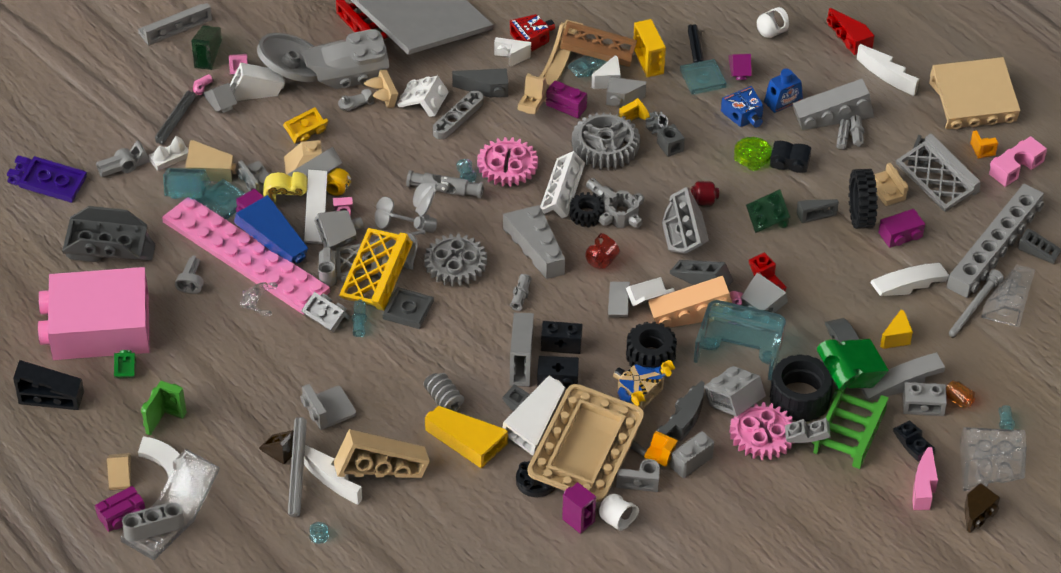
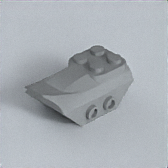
M375 29L351 33L346 39L301 50L306 67L316 73L318 82L335 89L364 84L368 79L378 77L380 70H387L389 68L387 50L382 34Z

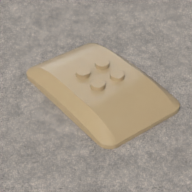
M573 384L569 386L528 465V475L537 481L564 491L578 482L596 496V502L602 501L607 496L643 420V410L636 405L582 385Z

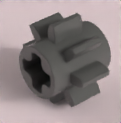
M662 111L649 113L650 117L646 118V127L649 131H652V134L657 133L658 129L668 126V118L662 114Z

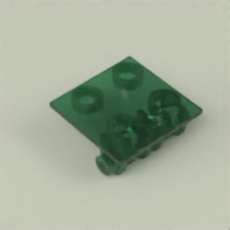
M780 189L746 205L755 233L775 224H778L781 228H786L789 224L788 218H790Z

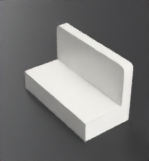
M661 277L626 288L632 306L648 302V300L675 292L674 288L665 289Z

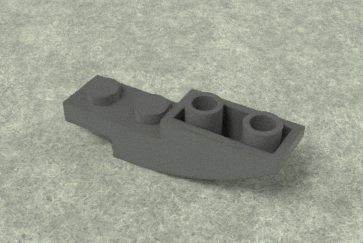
M701 380L696 386H692L683 398L681 397L677 400L675 413L664 426L661 425L657 429L658 432L676 438L679 441H682L689 434L701 413L705 382Z

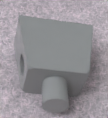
M347 210L318 213L314 220L324 248H331V250L352 242L356 237L355 230L363 228L361 217L351 219Z
M756 273L741 297L745 309L740 315L748 322L755 315L762 320H766L788 302L787 294L771 281Z

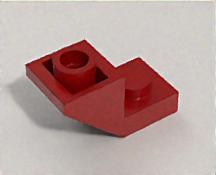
M765 252L749 259V265L754 276L756 273H759L786 292L787 287L775 275L776 263Z

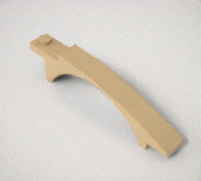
M566 20L565 23L561 22L552 53L539 77L532 76L529 73L526 75L524 96L518 103L519 111L527 114H536L543 101L546 102L547 89L555 80L559 81L572 54V51L560 48L563 32L567 21L570 20ZM569 28L568 31L569 34L573 35L579 33L576 29Z

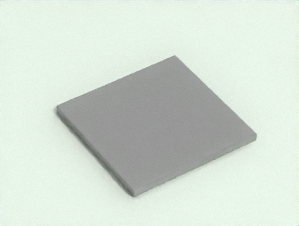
M351 0L408 55L483 33L493 28V24L467 0Z

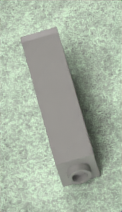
M514 313L510 350V386L514 384L517 386H530L534 313Z

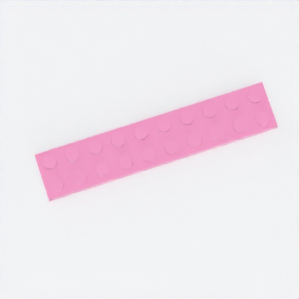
M190 196L162 217L163 223L301 314H303L301 310L314 292L320 296L322 293L325 295L330 293L329 286L294 263L271 252L252 236Z

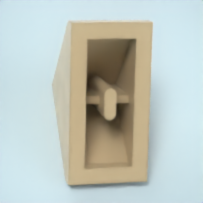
M130 453L109 455L107 457L109 490L129 488L131 479Z

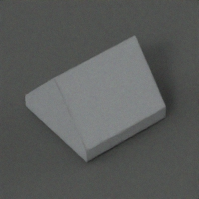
M137 140L130 152L137 166L149 163L150 160L142 144Z

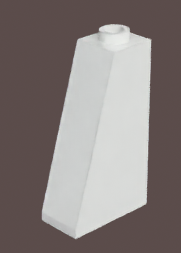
M548 376L503 422L502 428L508 431V438L532 456L563 398L565 386L559 380Z

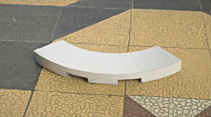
M143 436L138 456L154 461L165 469L169 478V495L190 497V473L182 456L168 444Z

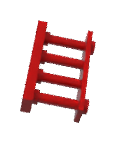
M336 0V13L354 32L378 28L374 22L369 24L364 22V19L368 18V16L363 12L360 14L356 13L354 9L358 7L353 2L347 3L345 0ZM385 32L381 33L383 40L389 37Z

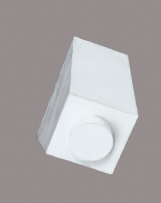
M240 63L230 83V87L236 101L278 96L280 90L284 88L285 79L270 68Z

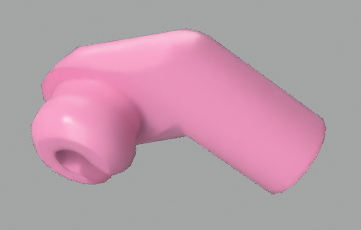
M208 74L194 81L193 92L196 95H202L205 86L213 82L211 75Z
M730 292L734 306L742 305V292Z

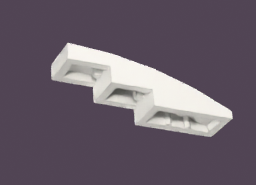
M862 44L858 46L857 60L869 71L897 89L915 96L918 90L919 78L906 74V68L893 63L892 56Z
M308 170L304 243L323 244L314 220L318 213L325 212L327 171Z
M940 263L923 264L888 273L873 279L871 284L880 296L909 295L913 289L929 288L932 282H946L949 274Z
M305 445L304 465L334 492L359 505L362 501V487L349 481L348 474H345V477H337L334 466L335 458Z

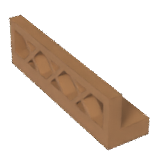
M567 21L560 48L604 61H609L616 55L619 65L630 67L637 40ZM569 28L576 29L579 33L573 35L569 34L568 31ZM594 34L596 38L592 40L587 39L585 35ZM607 38L612 39L614 43L605 44L603 40ZM626 43L630 44L631 47L630 50L623 49L620 45Z

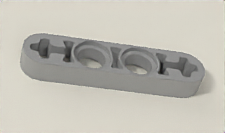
M471 91L433 125V136L441 140L449 137L482 107L483 94L480 91ZM467 108L468 111L462 112L460 109ZM455 118L457 121L450 122L448 119Z

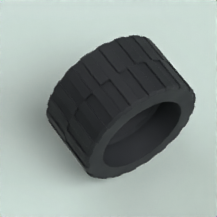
M802 354L788 356L777 363L773 370L770 402L773 404L774 409L780 406V412L788 411L787 417L792 416V420L799 421L804 419L805 422L815 420L822 416L829 408L833 378L825 364L816 357ZM797 382L806 383L817 391L801 394L788 389L786 385Z

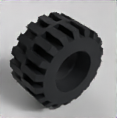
M653 321L652 323L644 322L643 325L638 324L636 328H632L630 333H628L626 345V359L629 365L632 367L637 364L642 367L656 368L668 360H671L674 364L677 338H675V333L671 332V328L664 327L665 324L662 323L656 324Z

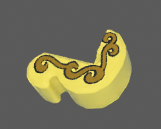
M280 172L271 173L264 181L263 197L268 195L276 205V194L302 196L307 192V176L301 172H293L292 177Z

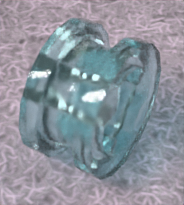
M316 522L310 526L309 532L312 542L320 544L327 541L329 533L328 526L325 523Z

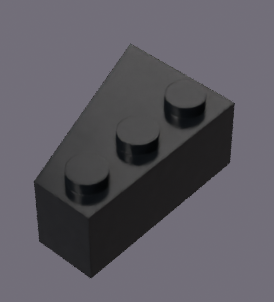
M19 360L13 377L19 404L79 410L84 394L81 378Z

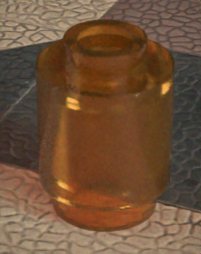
M952 380L946 386L947 398L961 408H969L975 402V392L961 382Z

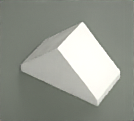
M616 55L592 74L593 89H607L610 77L620 78L619 60Z

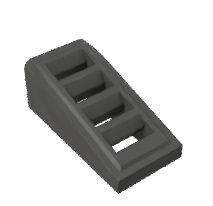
M837 199L798 201L796 213L801 223L836 216L839 201Z
M1028 228L1021 237L1018 247L1019 250L1052 264L1055 263L1061 253V248Z

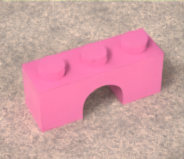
M1030 136L1026 140L1020 141L1012 149L1006 150L1001 156L995 157L990 163L989 175L1006 187L1018 179L1021 165L1032 170L1043 163L1047 148Z

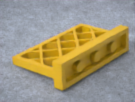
M368 228L339 296L343 299L372 305L378 310L384 311L413 244L408 234L400 232L398 235ZM371 236H379L380 240L370 245ZM391 239L396 240L395 245L387 249L385 243ZM383 244L385 251L375 255L373 249ZM371 251L373 257L363 262V254ZM388 255L387 263L380 266L378 259ZM375 261L378 267L368 272L365 266ZM363 268L366 274L355 278L356 271ZM381 272V278L373 283L371 276ZM368 278L370 285L360 289L358 283ZM357 286V292L347 294L350 287ZM373 289L372 299L365 298L363 294Z

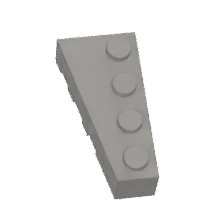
M540 205L504 213L503 230L509 233L514 243L518 244L523 249V253L531 258L534 266L546 279L565 275V258Z

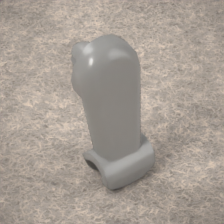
M364 89L361 91V94L354 96L344 95L338 101L339 108L343 111H351L366 103L368 105L374 104V98L369 89Z

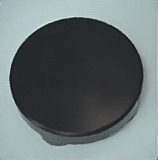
M530 461L521 462L516 472V485L523 494L530 497H543L550 494L556 488L531 478L527 471Z

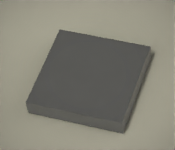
M397 287L383 313V319L420 329L434 302V297Z

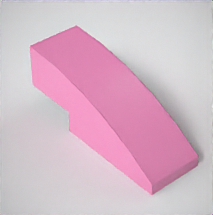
M932 447L926 449L917 468L912 497L913 510H930L933 498L932 493L936 492L938 478Z

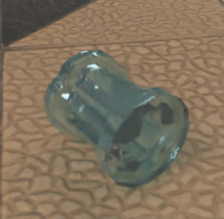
M470 159L458 161L456 169L460 172V178L467 179L468 182L475 181L477 175L472 169V161Z

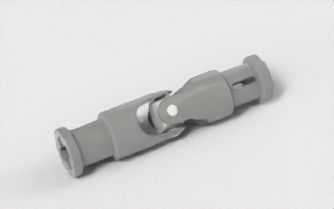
M409 170L406 185L408 187H411V185L419 186L423 183L438 184L436 191L461 196L472 195L480 199L483 195V182H468L467 179L431 173H414L412 170Z

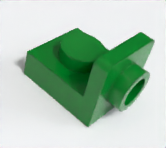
M120 350L119 353H114V378H135L136 355L131 350Z

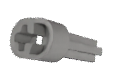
M196 256L189 258L183 273L179 274L175 281V287L181 292L197 294L203 287L204 280L195 274L200 264V259H197Z

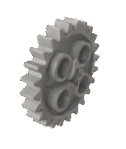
M459 233L456 237L450 234L449 238L443 235L442 240L436 238L435 244L430 243V248H426L424 266L427 273H431V278L436 277V282L443 280L444 285L451 282V286L458 282L459 286H461L463 281L469 284V279L476 281V276H482V272L485 271V266H487V252H485L484 246L480 247V241L475 243L474 237L468 240V235L460 238Z

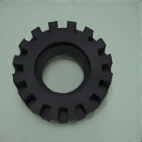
M582 192L580 196L577 194L575 198L571 199L570 217L572 221H575L576 225L581 223V227H584L585 224L587 227H591V224L596 226L597 222L600 223L599 218L604 213V201L601 200L600 196L596 197L595 193L590 195V192L584 195V192ZM583 208H591V209H593V210H592V211H583V210H581V209H583Z

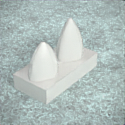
M175 136L170 146H158L155 152L149 154V160L156 170L160 171L187 159L188 148L180 137Z

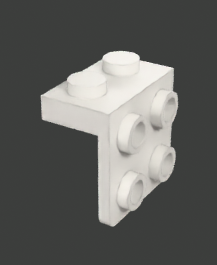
M428 76L424 79L411 80L400 95L397 105L400 108L420 103L428 116L432 117L437 114L449 91L439 76Z

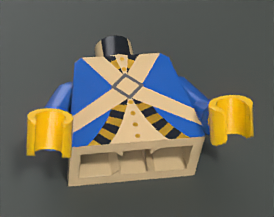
M671 360L665 361L660 367L656 368L642 367L636 364L627 372L620 367L617 368L613 378L618 380L617 392L620 400L636 405L643 410L663 390L664 376H671V370H675L673 362Z

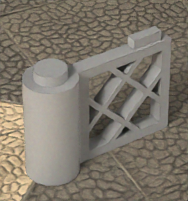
M378 237L374 242H370V245L379 241L380 238ZM392 239L385 243L387 249L394 246ZM361 244L336 248L338 280L345 282L349 272L342 273V270L346 266H352L353 263L351 261L356 257ZM382 244L374 248L373 251L377 255L385 251V248ZM371 251L362 257L363 262L373 257ZM342 253L351 254L347 259L341 257ZM388 255L378 259L380 266L387 263ZM375 261L369 264L371 269H367V271L370 272L378 267ZM359 269L354 276L357 278L366 273L363 269ZM378 272V273L375 274V275H378V276L381 277V272Z

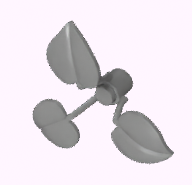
M423 183L416 188L413 196V205L417 207L415 211L420 216L415 219L392 213L394 202L389 197H382L377 202V210L375 211L377 227L382 229L388 227L391 217L414 222V227L419 230L407 233L413 242L403 266L407 269L413 270V263L417 252V238L414 235L425 234L426 232L433 233L437 228V220L426 213L431 206L438 184Z

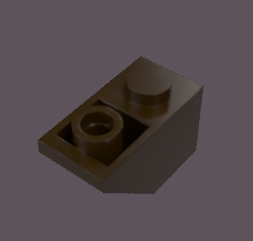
M982 483L971 490L966 497L964 509L966 529L969 533L975 528L979 529L989 516L993 517L999 510L1000 497Z

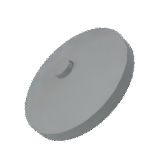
M270 33L260 39L257 53L261 61L268 68L281 76L295 81H318L316 73L306 67L301 51L314 47V45L299 37L284 33Z

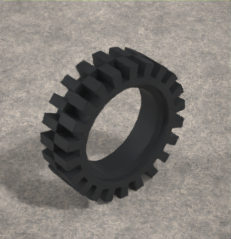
M853 169L849 179L850 193H848L852 225L855 229L874 228L877 220L876 209H878L874 172L872 169Z

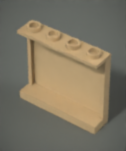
M1004 57L933 65L930 78L932 82H936L947 118L946 129L1017 121L1020 108Z

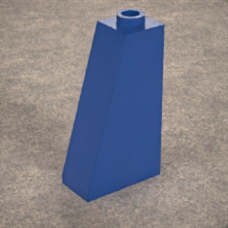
M268 195L236 213L235 224L271 252L297 264L306 258L308 247Z

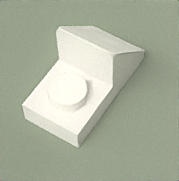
M496 37L494 55L509 57V67H512L531 57V42Z

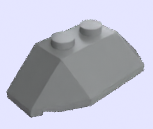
M688 187L672 194L662 220L668 250L670 252L688 253L709 241L703 215Z

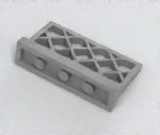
M933 134L926 136L923 143L896 160V164L944 212L972 194L974 196L980 191L981 181ZM925 148L929 152V157L918 156V152ZM915 160V166H906L903 162ZM917 161H929L928 168L917 167ZM931 162H939L942 165L941 169L930 168ZM916 171L927 172V178H918ZM929 173H940V180L929 179ZM943 174H951L954 177V181L942 180ZM928 184H940L939 191L931 190ZM942 185L953 186V192L941 191ZM955 186H962L966 191L963 193L955 192ZM941 196H950L952 200L945 204L940 198Z

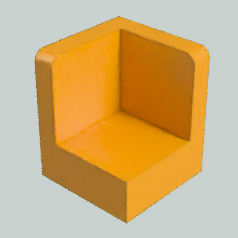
M977 130L973 131L970 144L977 158L996 156L998 146L996 137L981 139Z
M656 431L644 457L655 460L658 464L666 467L671 460V452L676 449L678 440Z

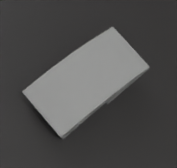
M610 282L609 317H628L630 298L626 288L630 286V282Z
M827 418L807 424L802 419L785 425L786 441L790 443H806L830 438L829 422Z

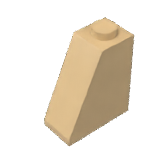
M190 140L185 167L187 180L232 182L233 174L237 173V163L233 162V155Z

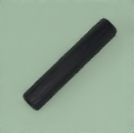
M690 24L688 26V35L693 62L696 66L702 65L704 59L698 27L696 24Z

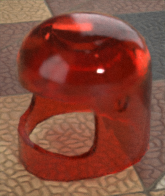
M600 233L595 239V245H590L586 249L585 257L592 267L605 269L619 255L620 249L612 238Z

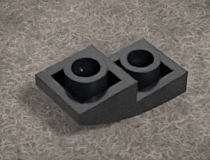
M910 420L893 428V432L900 443L918 462L928 447H932L933 455L935 454V447L922 437V430Z

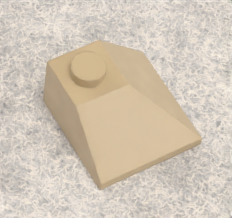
M321 141L301 142L285 155L286 174L322 153Z

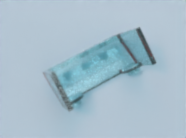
M720 300L711 301L707 306L695 341L694 363H698L702 349L716 350L719 348L721 341L759 349V359L763 363L769 364L768 380H772V373L780 354L786 320L777 313Z

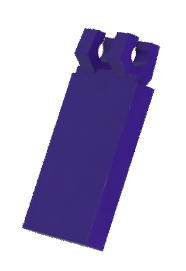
M17 156L15 159L17 164L15 169L10 168L7 172L9 177L8 183L71 203L87 178L86 171L35 156L32 160L27 157Z

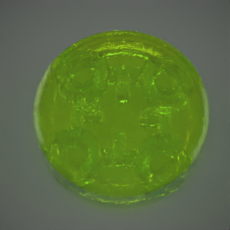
M746 137L736 143L734 160L748 167L751 171H757L759 167L766 165L770 161L772 149L769 143L761 138Z

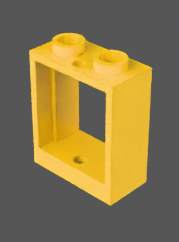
M652 19L634 22L633 39L637 40L634 52L646 77L664 74L666 47Z

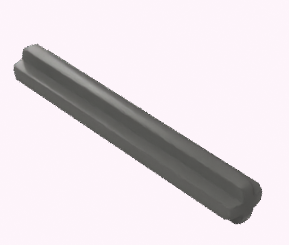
M188 90L183 95L156 134V143L163 144L195 99L193 91Z

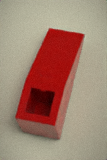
M829 8L827 23L845 43L847 49L854 55L858 53V46L860 44L873 49L874 34L865 24L835 9Z

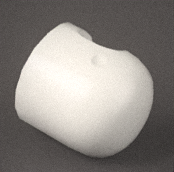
M781 7L763 13L757 19V29L766 38H772L786 32L789 27L788 14ZM775 10L781 14L784 20V26L781 28L776 23L774 17Z
M618 494L606 496L599 507L601 519L619 531L626 529L639 513V508L635 504L624 501L623 497ZM632 506L630 517L626 520L622 519L621 516L625 510Z

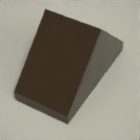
M294 431L271 435L259 449L280 463L285 464L292 457Z

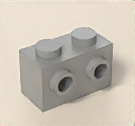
M905 382L902 395L903 414L944 416L947 404L945 384Z

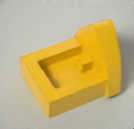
M639 98L619 108V117L625 116L626 120L631 119L632 121L638 117L646 120V118L650 117L648 110Z

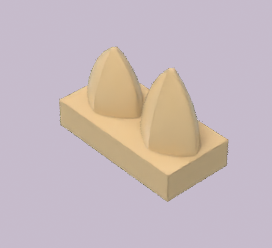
M380 70L378 77L368 79L364 82V85L373 89H379L373 94V97L384 101L387 108H394L398 92L388 71Z

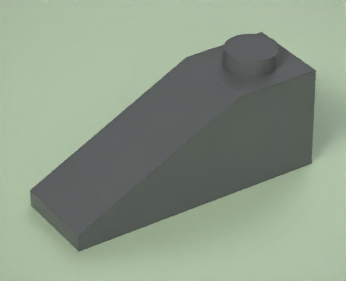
M507 68L452 71V85L469 92L480 91L483 96L490 98L508 97Z
M679 260L670 270L671 275L692 285L720 276L724 277L727 288L733 282L725 262Z

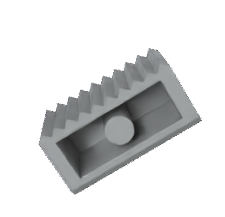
M701 431L671 452L670 467L682 478H686V476L695 472V469L698 470V467H701V465H704V463L713 458L714 441Z

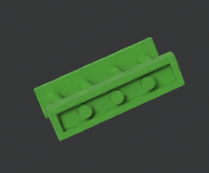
M835 389L832 397L834 401L826 416L830 425V431L856 439L859 444L852 447L826 438L812 442L814 444L813 453L818 454L821 445L850 454L854 458L852 466L860 469L887 410L889 397L881 395L878 402L874 401L872 403L845 394V389L841 391ZM843 401L870 410L872 416L864 417L840 409L839 406ZM835 416L862 424L866 429L865 431L858 432L834 424L832 421Z

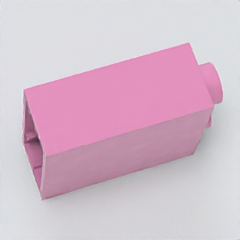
M145 267L49 274V290L39 291L40 314H48V320L38 321V336L40 345L50 344L53 360L114 356V353H119L120 350H131L135 354L150 353L149 292Z

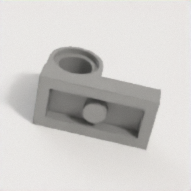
M646 459L641 462L639 471L619 469L617 472L616 488L658 492L660 469L658 462Z

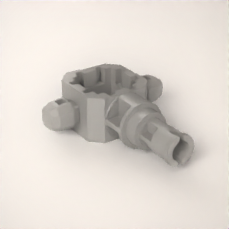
M595 178L588 180L586 187L594 192L596 197L600 196L601 200L604 201L605 213L599 218V222L603 226L612 223L617 228H625L628 225L639 228L642 225V218L638 215L639 206L644 202V196L641 193L631 195L628 191L623 190L615 193L611 187L602 186ZM617 206H623L624 208L627 206V213L624 211L616 212Z

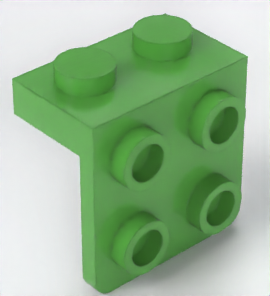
M160 381L157 387L153 388L149 400L143 404L141 414L143 415V426L148 435L152 434L164 413L182 419L185 417L187 411L183 388L179 385Z

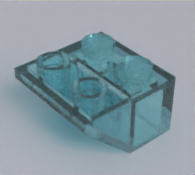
M167 168L163 174L164 195L170 196L173 199L189 197L190 199L202 198L210 185V178L205 169Z

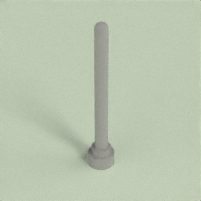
M993 269L986 276L984 287L950 329V337L957 335L990 290L1001 284L1004 276L1000 271Z

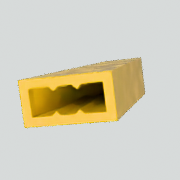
M441 406L428 412L425 417V431L480 468L486 465L508 444V431L506 429Z

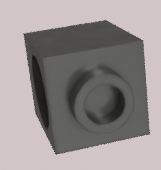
M675 124L658 129L657 144L667 157L684 151L685 138Z

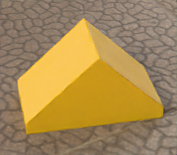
M904 310L898 312L883 332L881 348L886 349L911 344L913 331Z

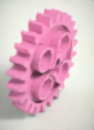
M504 137L503 141L497 138L496 143L490 141V146L485 144L484 149H480L477 167L479 168V173H482L483 178L488 177V182L494 180V185L501 182L502 187L505 183H508L509 187L512 186V183L518 186L519 181L526 183V178L532 179V175L536 174L538 156H536V151H533V146L528 147V142L521 144V139L516 142L514 137L510 141L506 137ZM511 151L510 158L508 160V169L507 172L504 173L505 166L507 165L508 152Z
M765 402L761 406L755 403L754 407L748 408L737 417L734 416L731 419L730 439L733 440L734 446L739 445L738 451L745 450V456L752 453L753 459L757 455H760L761 460L764 459V456L772 460V455L779 458L780 452L786 454L787 449L792 448V443L786 441L785 425L792 423L793 417H787L788 411L780 412V406L774 409L772 403L769 407H766Z

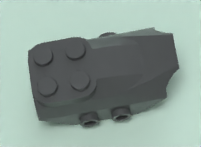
M88 206L70 217L62 252L69 259L91 262L99 261L103 257L152 260L155 243L147 233V224L130 211Z

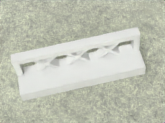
M574 151L557 158L540 206L544 214L552 210L561 218L567 217L569 214L570 202L575 196L585 166V162Z

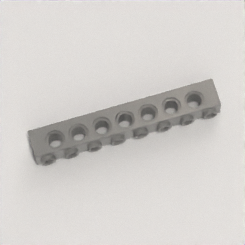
M1023 184L950 273L947 288L966 298L972 292L975 293L981 280L985 281L989 270L994 269L998 259L1005 256L1009 245L1013 246L1017 235H1021L1026 228V224L1031 223L1034 219L1035 213L1041 211L1044 205V201H1042L1044 193Z

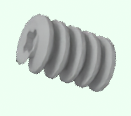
M434 373L425 379L423 385L436 404L457 412L464 402V397L460 395V391L452 384L447 374Z

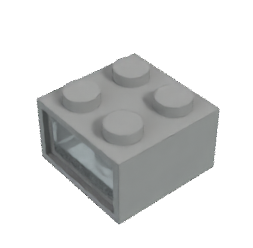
M735 366L728 368L724 373L713 378L711 382L704 386L711 407L736 417L766 396L759 375Z

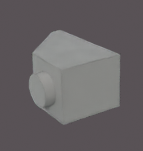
M610 77L606 105L623 107L637 98L639 100L646 96V81Z
M229 83L203 92L204 97L215 111L222 110L224 113L232 110V105L237 104Z

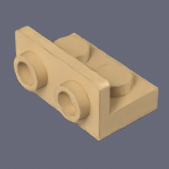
M887 163L886 171L874 174L877 195L885 206L905 201L908 192L906 181H903L898 170L891 163Z

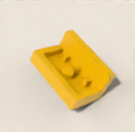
M316 107L284 122L283 126L295 144L299 141H307L315 133L318 135L324 132L329 121L327 118L323 120Z

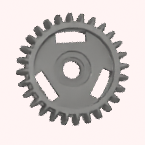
M596 112L595 116L589 114L588 119L583 117L582 121H578V124L574 126L572 147L573 151L583 161H586L587 166L593 164V168L600 166V169L602 167H607L608 170L610 167L616 169L617 165L623 167L624 163L629 164L630 160H634L640 148V134L635 124H631V119L626 120L625 116L619 117L618 113L612 115L611 112L610 114L603 112L602 115H598ZM604 135H607V136H610L611 138H610V139H603V138H601V137L604 136ZM624 141L628 142L623 148H621Z

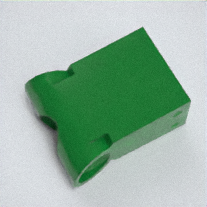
M830 339L820 343L817 347L819 356L840 391L847 387L874 388L889 371L871 339L846 340L841 343Z

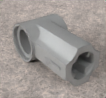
M122 148L113 157L96 162V166L100 176L105 177L119 171L130 173L137 167V163L130 150Z
M323 248L319 252L318 274L319 280L329 287L334 286L337 282L336 252L331 250V248Z

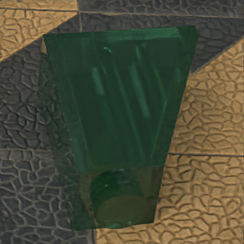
M203 25L193 37L191 44L194 68L213 69L222 42L220 27Z

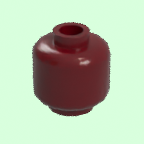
M698 181L691 187V193L698 206H712L715 200L719 199V188H716L715 184L711 181Z

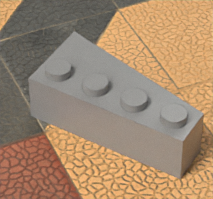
M863 79L793 103L795 115L802 130L840 124L842 119L850 121L852 116H854L856 121V115L860 116L862 120L874 118L870 93Z

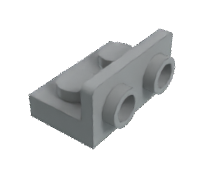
M242 160L238 161L239 169H237L239 178L241 180L244 179L249 191L256 189L263 195L264 181L269 176L260 161L247 166Z
M314 292L301 310L303 314L331 332L335 331L343 318L347 320L350 318L346 313L347 308L338 302L336 305L331 303L332 299L324 293L320 296Z

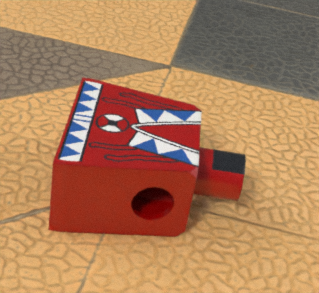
M536 14L510 20V35L515 40L531 42V52L549 42V31L555 29L553 20L550 19L543 22Z

